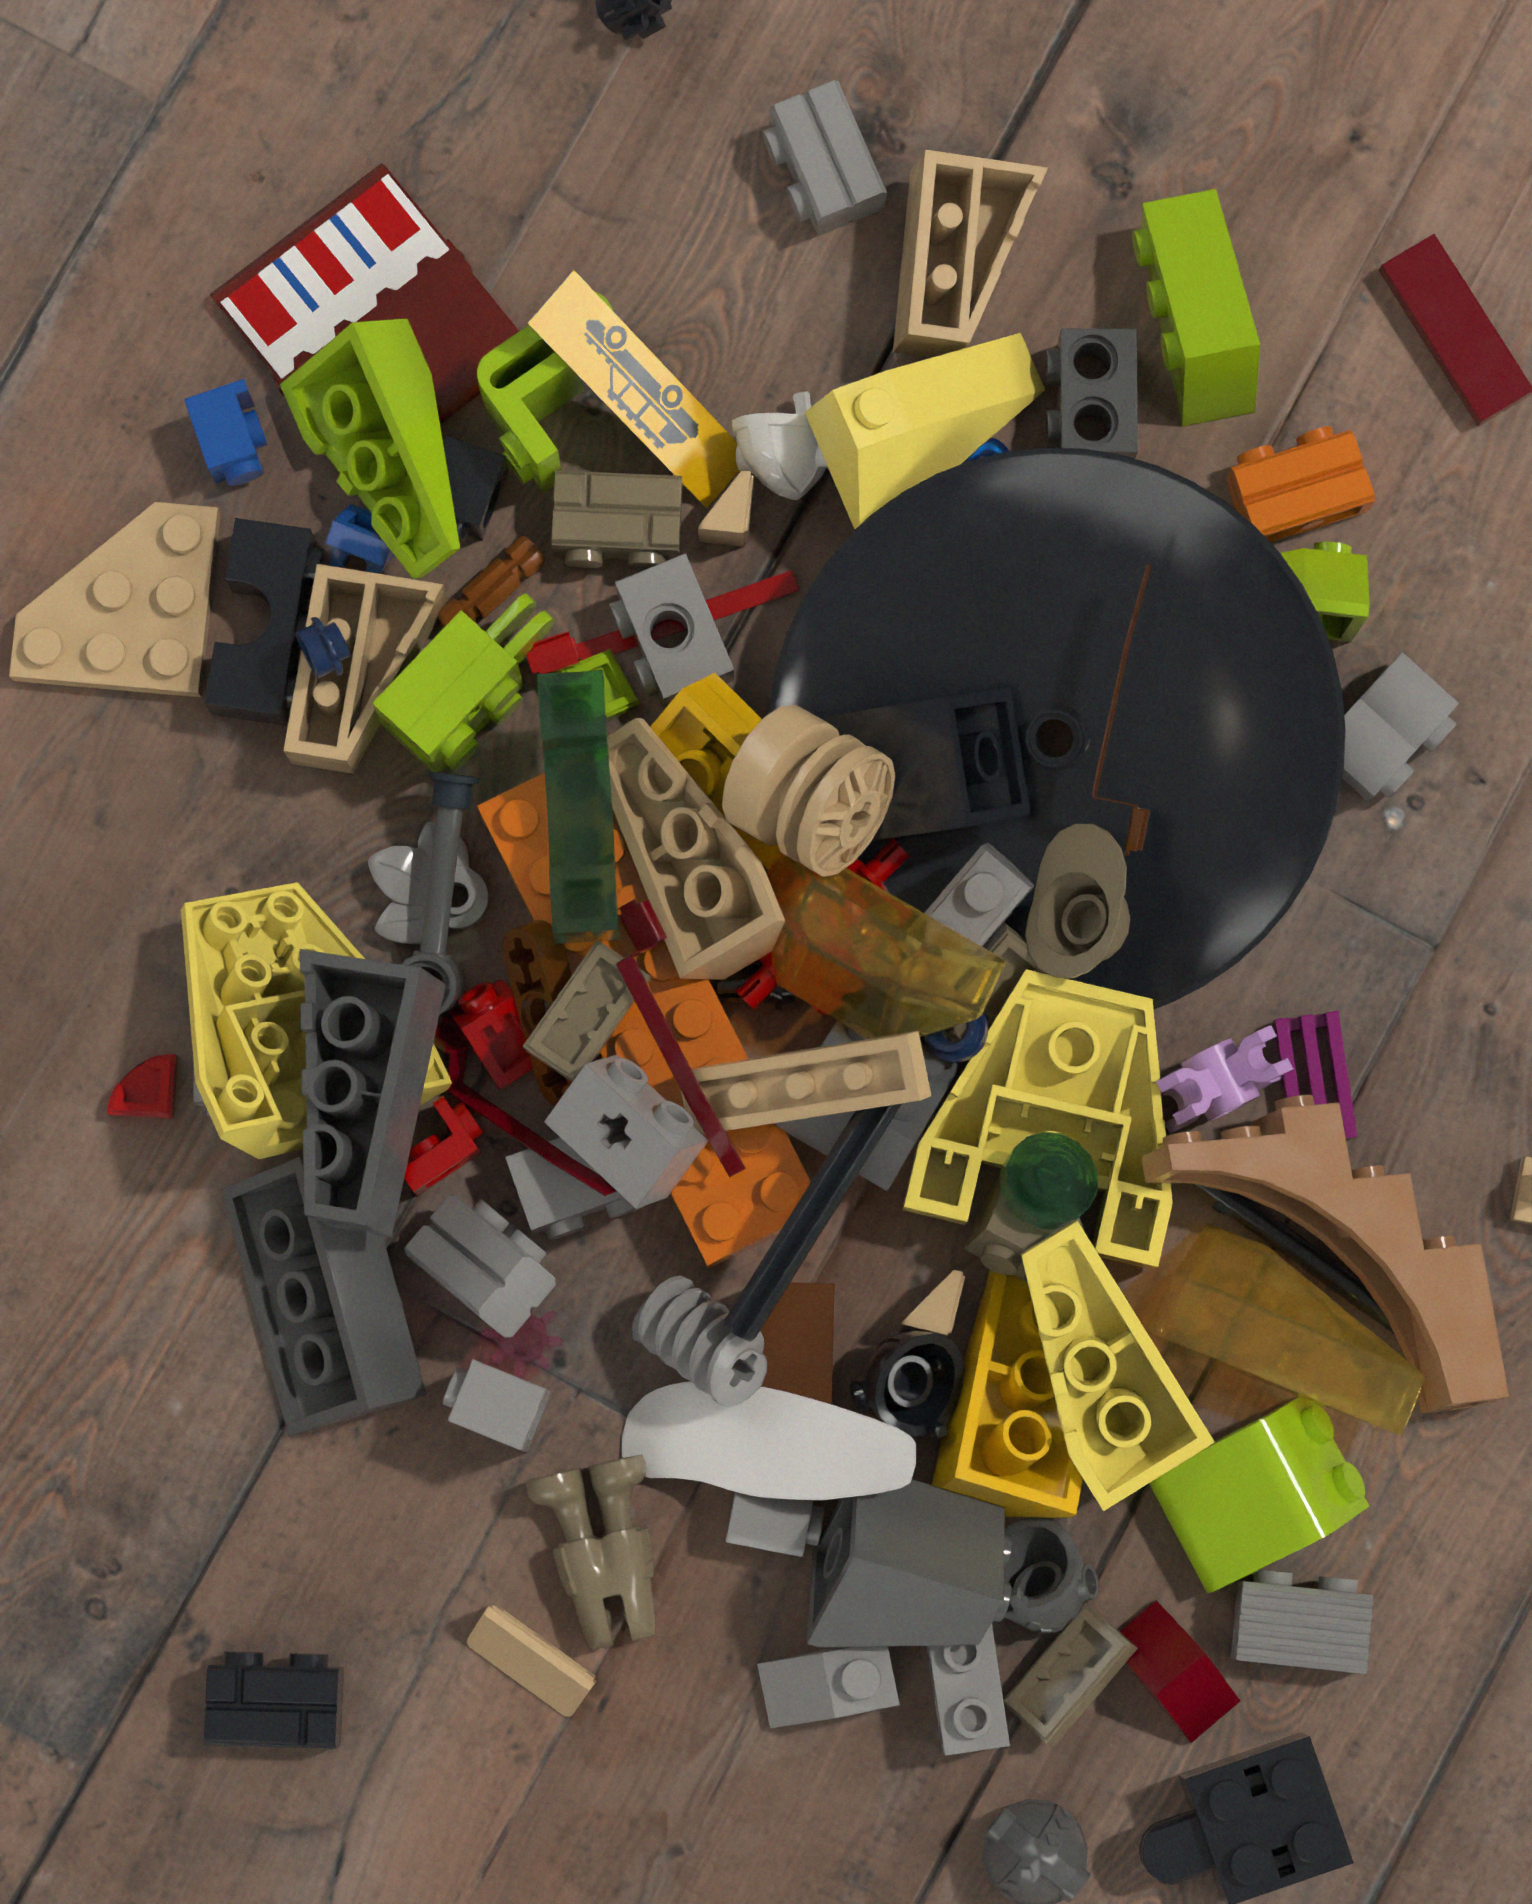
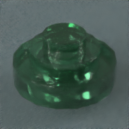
M1041 1132L1026 1137L1008 1154L1001 1169L1000 1189L1007 1206L1021 1221L1035 1228L1057 1230L1076 1219L1078 1220L1091 1207L1098 1192V1172L1091 1155L1079 1142L1061 1133Z

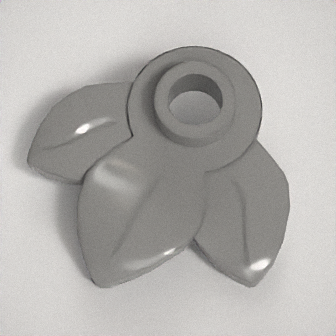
M427 822L418 840V848L392 846L380 850L368 859V866L374 881L382 892L393 900L381 914L375 926V931L387 940L408 945L421 944L436 823ZM461 837L459 840L454 886L466 888L469 896L463 906L458 908L451 907L449 929L455 930L465 929L476 924L484 916L489 903V892L486 883L476 871L469 868L467 845Z

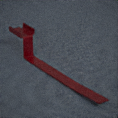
M633 899L619 908L621 912L619 917L637 952L617 962L616 965L690 1109L726 1173L731 1177L745 1170L746 1167L703 1093L634 957L657 946V942L667 938L649 900L637 904L636 900Z
M443 1015L442 1024L437 1025L433 1043L443 1052L450 1053L447 1073L452 1084L447 1091L545 1160L603 1196L617 1192L600 1174L565 1154L463 1083L468 1051L467 1046L469 1043L454 1021Z

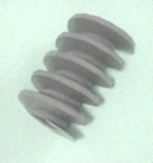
M681 1275L668 1278L658 1285L634 1316L632 1325L633 1340L642 1343L647 1351L659 1356L666 1365L675 1368L683 1378L693 1381L699 1390L710 1394L712 1399L718 1404L729 1407L739 1405L749 1399L762 1386L767 1373V1359L762 1354L764 1350V1337L761 1331L754 1340L749 1342L727 1330L724 1326V1320L729 1314L726 1305L712 1300L710 1294L705 1290L695 1288L689 1278Z

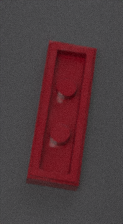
M1435 233L1381 265L1379 269L1380 274L1478 427L1531 396L1532 385Z

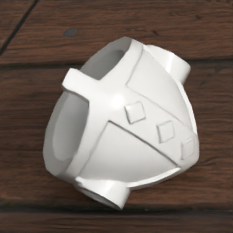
M808 391L798 392L793 395L796 414L755 413L732 420L733 435L738 443L736 463L739 471H751V474H754L771 491L792 500H798L803 497L818 482L828 467L804 413L811 407Z

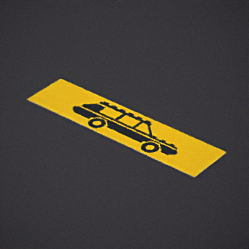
M573 270L528 324L675 476H682L683 485L707 509L739 472L736 463L738 443Z

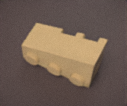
M925 150L910 170L893 352L936 357L966 348L978 326L1000 277V271L1014 240L1021 230L1026 213L1038 187L1043 181L1048 167Z
M317 564L306 627L311 625L312 617H318L324 626L335 622L348 646L350 657L341 661L343 666L342 675L337 676L335 672H332L317 679L301 650L283 750L291 764L354 774L381 724L372 703L420 653L438 620L439 611L448 601L443 584Z

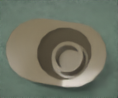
M1074 824L1061 830L1047 845L1040 864L1025 936L1029 954L1038 968L1056 978H1075L1090 972L1101 961L1109 959L1122 947L1129 933L1131 918L1127 901L1124 898L1127 866L1122 849L1108 831L1095 824Z

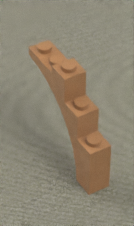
M1313 1095L1283 1098L1275 1101L1276 1111L1253 1121L1254 1126L1225 1130L1221 1132L1222 1139L1203 1141L1200 1131L1168 1135L1162 1138L1164 1147L1141 1157L1145 1183H1192L1238 1193L1283 1213L1321 1239L1360 1278L1387 1317L1409 1364L1422 1414L1480 1407L1509 1398L1482 1245L1456 1246L1455 1236H1442L1422 1240L1410 1173L1385 1175L1384 1166L1381 1165L1351 1170L1339 1103L1315 1105Z

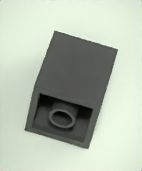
M911 1480L910 1484L893 1491L840 1498L819 1537L818 1545L814 1546L812 1551L807 1644L817 1647L979 1645L992 1621L1000 1622L1004 1618L1011 1598V1585L1004 1582V1569L1008 1563L1012 1547L1011 1537L1004 1535L1005 1507L916 1480Z

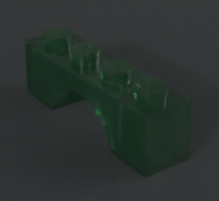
M603 670L537 674L548 817L552 932L555 943L621 940L606 690Z

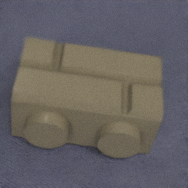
M555 470L552 549L554 556H565V564L576 568L603 566V558L628 559L629 568L641 571L680 556L683 498L682 476Z

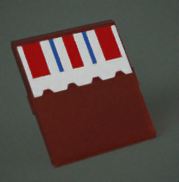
M382 163L209 294L219 309L272 373V380L276 383L279 392L283 396L284 393L280 384L352 322L407 318L432 374L440 424L481 393L477 378V368L481 359L495 347L519 332L473 275L472 268L465 260L464 254L457 250L449 239L445 240Z

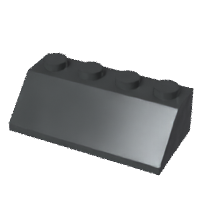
M303 1156L222 1188V1194L288 1436L381 1411L427 1395L420 1373V1365L415 1355L404 1315L402 1300L398 1293L386 1250L384 1236L332 1228L304 1215Z

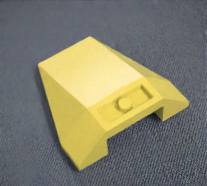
M298 882L184 903L181 909L195 1083L217 1133L223 1141L257 1159L303 1150V1130L307 1128V1098L302 1095V1069H306V1034L301 1030V1004L305 1003L304 974L300 972V949L365 958ZM434 1043L420 1106L448 1090L452 1084Z

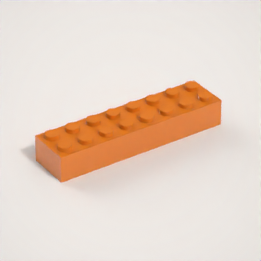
M586 751L477 805L480 816L532 920L547 921L559 933L564 944L572 975L596 940H599L624 958L637 952L619 917L621 914L619 908L633 899L636 900L637 904L649 899L590 751ZM664 939L658 941L657 946L634 957L638 967L651 976L647 985L691 1068L748 1059L709 979H680ZM634 1002L599 1054L602 1059L618 1055L620 1058L632 1061L645 1072L648 1078L647 1083L666 1101L674 1102L684 1108L681 1090L640 1010ZM776 1123L725 1131L746 1167L745 1170L731 1177L726 1173L708 1141L670 1193L708 1270L778 1235L811 1183L786 1132L775 1126Z

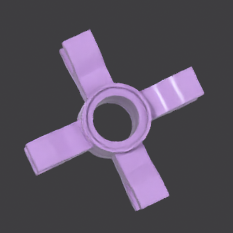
M1271 1025L1245 1037L1238 1047L1235 1046L1232 1038L1222 1041L1181 1062L1180 1066L1182 1069L1156 1081L1160 1088L1161 1098L1169 1095L1178 1104V1112L1173 1114L1174 1118L1165 1122L1170 1134L1194 1123L1203 1113L1208 1122L1242 1107L1260 1097L1259 1090L1281 1080L1282 1075L1293 1070L1288 1058L1275 1064H1270L1263 1056L1262 1048L1266 1047L1265 1042L1277 1037Z

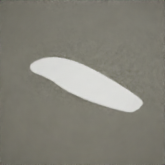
M693 1381L661 1387L645 1395L633 1407L627 1416L622 1434V1458L643 1454L647 1467L645 1477L701 1481L734 1492L762 1498L829 1500L884 1493L901 1489L910 1484L916 1466V1443L910 1435L899 1428L825 1402L766 1387H760L749 1399L739 1405L729 1407L715 1402L710 1394L699 1390Z

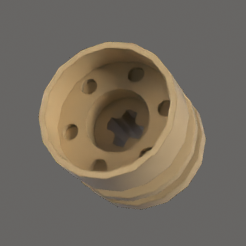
M797 705L781 706L759 722L746 737L733 759L724 784L722 801L726 821L768 846L778 845L780 852L794 861L800 862L822 877L838 874L851 865L866 849L885 818L893 796L895 782L893 762L882 752L871 746L864 745L849 734L839 736L836 728Z

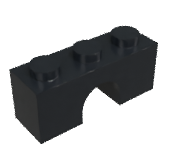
M235 518L225 580L232 593L256 596L270 605L271 615L264 633L250 643L239 645L222 642L214 643L205 697V705L212 715L287 726L289 709L292 706L297 678L296 666L300 648L296 632L306 628L309 611L306 610L309 586H313L317 564L324 565L325 558L324 549L316 548L317 542L311 529Z

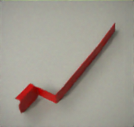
M793 570L705 601L713 620H717L800 590ZM664 620L654 627L651 637L655 641L685 631L686 628L676 620ZM616 630L576 644L574 637L570 638L569 631L535 642L531 652H528L526 656L532 674L539 672L540 677L580 664V661L608 649L614 655L638 647V643L634 635L623 639L620 631Z

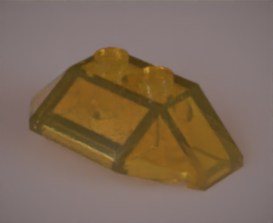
M778 850L767 875L785 919L771 952L777 985L869 1039L919 1031V1036L922 1037L981 1017L1007 962L1006 960L847 868L838 874L822 877Z

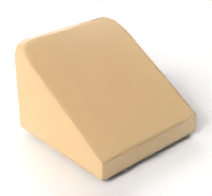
M741 470L698 527V540L700 542L744 547V543L748 544L754 490V476L751 475V471Z
M953 1270L903 1320L900 1327L920 1332H932L945 1337L950 1335L965 1276H962L963 1272Z

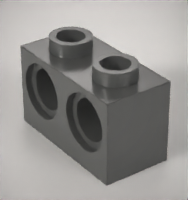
M1061 328L1057 348H1046V386H1057V410L1046 411V448L1090 449L1121 454L1136 459L1138 453L1137 329ZM1083 356H1094L1104 363L1107 373L1098 379H1087L1076 371L1074 362ZM1083 417H1095L1103 422L1108 434L1101 440L1088 441L1077 434L1074 423Z

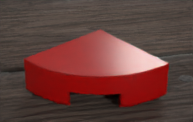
M176 1054L154 1056L133 1068L114 1088L108 1103L107 1114L109 1116L173 1120L178 1056Z

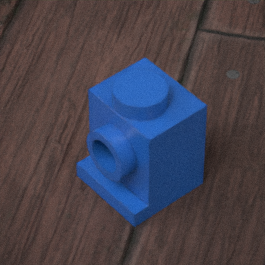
M244 379L184 399L207 468L215 484L226 480L228 485H240L253 481L263 475V466L257 449L268 444L256 410L243 412L244 409L255 406Z

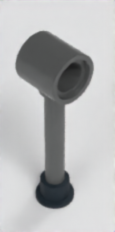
M429 772L428 778L434 779L431 804L438 805L421 947L420 950H414L413 956L406 959L401 965L420 968L431 967L441 974L446 985L440 1015L457 1005L465 988L463 971L456 960L452 958V955L446 954L463 809H470L473 784H479L480 778Z

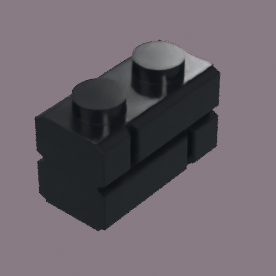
M224 1651V1664L214 1663L208 1665L204 1745L328 1749L340 1747L344 1667H328L329 1654L290 1653L289 1666L263 1665L264 1652Z

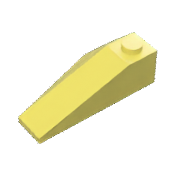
M1021 333L890 369L836 388L804 413L854 529H857L874 512L905 490L937 473L962 464L1044 392L1045 388Z
M1077 1219L1021 1253L1067 1452L1103 1511L1215 1443Z

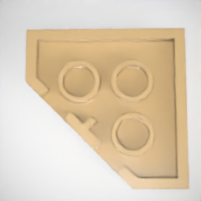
M154 502L19 611L15 619L9 677L13 681L201 697L221 515L218 507Z

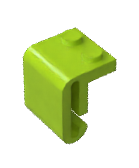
M595 292L613 311L608 300L603 295ZM527 325L481 359L477 368V378L486 415L501 435L499 441L505 449L502 455L506 456L507 464L522 484L532 479L543 494L554 487L555 470L562 471L558 449L538 422L584 390L582 379L530 325Z
M1309 1392L1286 1402L1256 1421L1216 1440L1212 1445L1149 1483L1207 1594L1324 1538L1369 1507L1364 1497L1365 1485L1360 1473L1351 1463L1345 1461L1333 1439L1334 1427L1330 1417L1320 1405L1314 1403Z

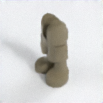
M643 1454L588 1466L592 1486L600 1504L605 1533L602 1537H596L592 1532L587 1512L585 1485L581 1468L525 1481L527 1496L531 1502L549 1506L558 1518L566 1541L559 1543L558 1548L553 1549V1554L561 1579L560 1583L566 1595L572 1598L581 1630L591 1650L613 1646L610 1628L611 1612L610 1609H606L604 1598L609 1596H622L624 1606H620L625 1621L628 1622L632 1641L655 1636L656 1619L651 1587V1577H654V1560L647 1528L642 1529L640 1525L632 1526L630 1508L633 1487L646 1476L647 1467Z

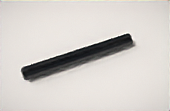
M902 1104L855 1111L725 1318L724 1326L727 1330L745 1341L751 1342L756 1338Z

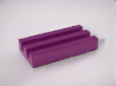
M1339 1011L1318 1015H1302L1289 1019L1288 1017L1275 1019L1273 1027L1277 1036L1275 1040L1278 1060L1282 1061L1288 1058L1293 1067V1070L1282 1075L1284 1098L1300 1095L1290 1032L1301 1031L1310 1093L1313 1095L1315 1105L1327 1104L1316 1029L1325 1028L1335 1101L1340 1104L1346 1140L1357 1138Z

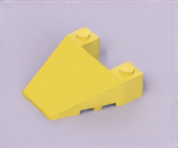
M1026 969L988 1030V1036L983 1048L970 1059L919 1142L915 1151L902 1211L965 1225L968 1222L981 1163L1003 1169H1008L1014 1164L1037 1177L1103 1192L1092 1245L1101 1258L1143 1268H1157L1173 1202L1171 1183H1145L1141 1157L1164 1147L1162 1138L1166 1136L1161 1092L1156 1082L1160 1080L1153 999L1070 979L1056 978L1048 974Z

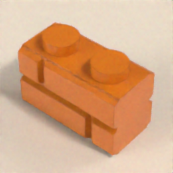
M1325 426L1297 437V447L1275 453L1272 445H1265L1248 450L1237 456L1238 465L1231 467L1226 478L1235 510L1250 521L1270 543L1369 512L1375 502V493L1367 470L1363 465V459L1355 435L1351 430L1334 435L1332 426Z

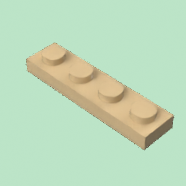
M919 1031L691 1068L725 1131L902 1104L931 1097ZM681 1091L684 1109L692 1116L694 1127L702 1134H705Z

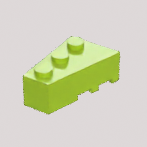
M1211 189L1142 203V227L1132 231L1134 253L1138 266H1147L1150 277V281L1146 283L1148 304L1153 319H1159L1162 332L1161 349L1167 371H1170L1182 427L1255 413L1260 341L1217 190Z

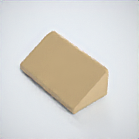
M497 1604L487 1607L467 1639V1644L472 1650L566 1717H570L575 1713L597 1682L594 1674Z

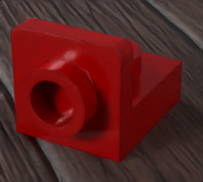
M502 979L494 983L483 982L467 990L459 998V1005L452 1009L449 1015L465 1036L492 1082L501 1090L533 1069L529 1053L523 1049L526 1041L513 992Z
M444 1096L432 1102L453 1135L442 1141L436 1133L410 1149L408 1158L410 1163L407 1165L404 1179L417 1196L482 1154L473 1140L482 1135L483 1131L463 1102L451 1108Z

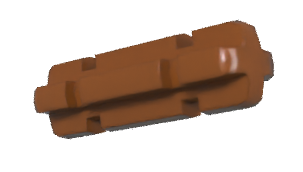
M519 537L505 550L507 554H505L506 557L503 560L497 557L461 590L463 597L458 601L452 598L441 608L437 616L441 626L444 628L460 610L475 623L479 616L485 619L521 586L519 579L523 576L530 578L544 565L545 558L541 550L527 537Z

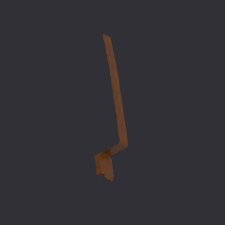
M1152 564L1146 565L1126 636L1092 791V797L1095 799L1133 806L1124 856H1128L1130 851L1137 852V850H1143L1150 810L1139 808L1137 804L1098 797L1097 794L1130 642Z

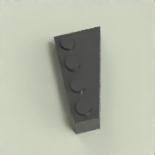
M300 949V972L304 974L305 1003L301 1004V1030L306 1034V1069H302V1095L307 1098V1128L303 1130L304 1215L332 1228L392 1238L446 984L420 967Z

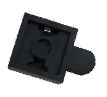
M1297 1733L1178 1774L1190 1811L1151 1824L1142 1833L1139 1844L1140 1860L1143 1866L1160 1883L1175 1885L1212 1872L1219 1896L1226 1904H1237L1354 1863L1311 1738L1303 1733ZM1259 1766L1260 1770L1245 1775V1769Z

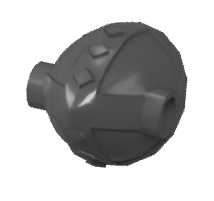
M1025 1517L1011 1523L1005 1529L1004 1535L1011 1537L1012 1547L1008 1563L1004 1569V1582L1011 1585V1598L1004 1617L1031 1631H1038V1634L1054 1633L1063 1630V1627L1078 1614L1083 1601L1096 1599L1099 1584L1094 1568L1090 1564H1084L1078 1547L1066 1529L1050 1518Z
M1026 1799L1009 1805L993 1819L984 1834L983 1862L989 1880L1001 1895L1017 1904H1055L1066 1900L1069 1903L1090 1877V1873L1086 1870L1088 1846L1081 1826L1068 1810L1048 1800Z

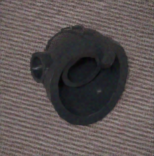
M902 1330L894 1331L888 1335L889 1337L880 1342L868 1361L863 1377L851 1381L850 1390L855 1406L863 1414L874 1411L876 1417L881 1422L897 1427L911 1436L940 1438L948 1435L945 1424L957 1407L963 1388L964 1365L959 1348L950 1338L936 1333L914 1330L902 1332Z

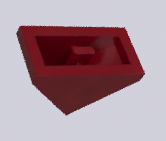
M1157 1600L1119 1631L1138 1648L1125 1665L1190 1743L1194 1742L1240 1702V1699L1208 1655Z

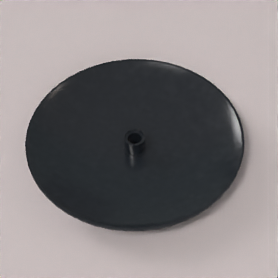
M1081 448L1017 450L971 460L927 478L905 490L874 512L844 540L820 570L802 599L786 634L777 663L769 714L781 706L797 705L820 718L1011 687L1031 814L964 828L894 837L893 839L910 855V858L883 882L887 887L893 904L915 925L976 851L986 843L997 849L1037 883L1042 858L1047 845L1061 830L1074 824H1095L1108 831L1122 849L1127 866L1124 898L1127 901L1131 918L1129 933L1122 947L1109 959L1101 961L1088 973L1075 978L1065 979L1153 999V1009H1156L1207 985L1237 964L1268 935L1289 910L1309 879L1331 828L1338 805L1344 771L1346 728L1343 694L1334 653L1321 618L1310 597L1281 553L1250 521L1224 500L1195 482L1158 465L1128 456ZM1152 564L1130 642L1097 794L1098 797L1137 804L1139 808L1150 810L1143 850H1137V852L1130 851L1128 856H1124L1133 806L1095 799L1092 797V791L1126 636L1146 565ZM1053 719L1065 722L1073 733V744L1070 750L1062 756H1053L1047 753L1040 742V732L1043 726ZM890 838L871 841L857 860L866 864ZM1036 885L1023 901L1014 908L1012 914L1004 922L1024 939H1026L1028 915L1032 906ZM898 943L878 962L882 967L895 959L909 963L924 978L925 991L923 994L935 1000L948 987L905 952Z

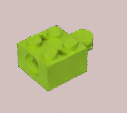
M525 593L519 596L486 631L481 629L460 610L373 701L372 704L382 726L432 772L442 773L447 766L453 771L459 769L477 750L479 743L474 738L491 720L496 725L503 723L522 702L523 697L518 692L524 684L518 664L526 657L528 652H531L533 644L542 640L548 634L555 622V619L547 611L543 610L534 616L502 648L525 623L536 607L537 602Z

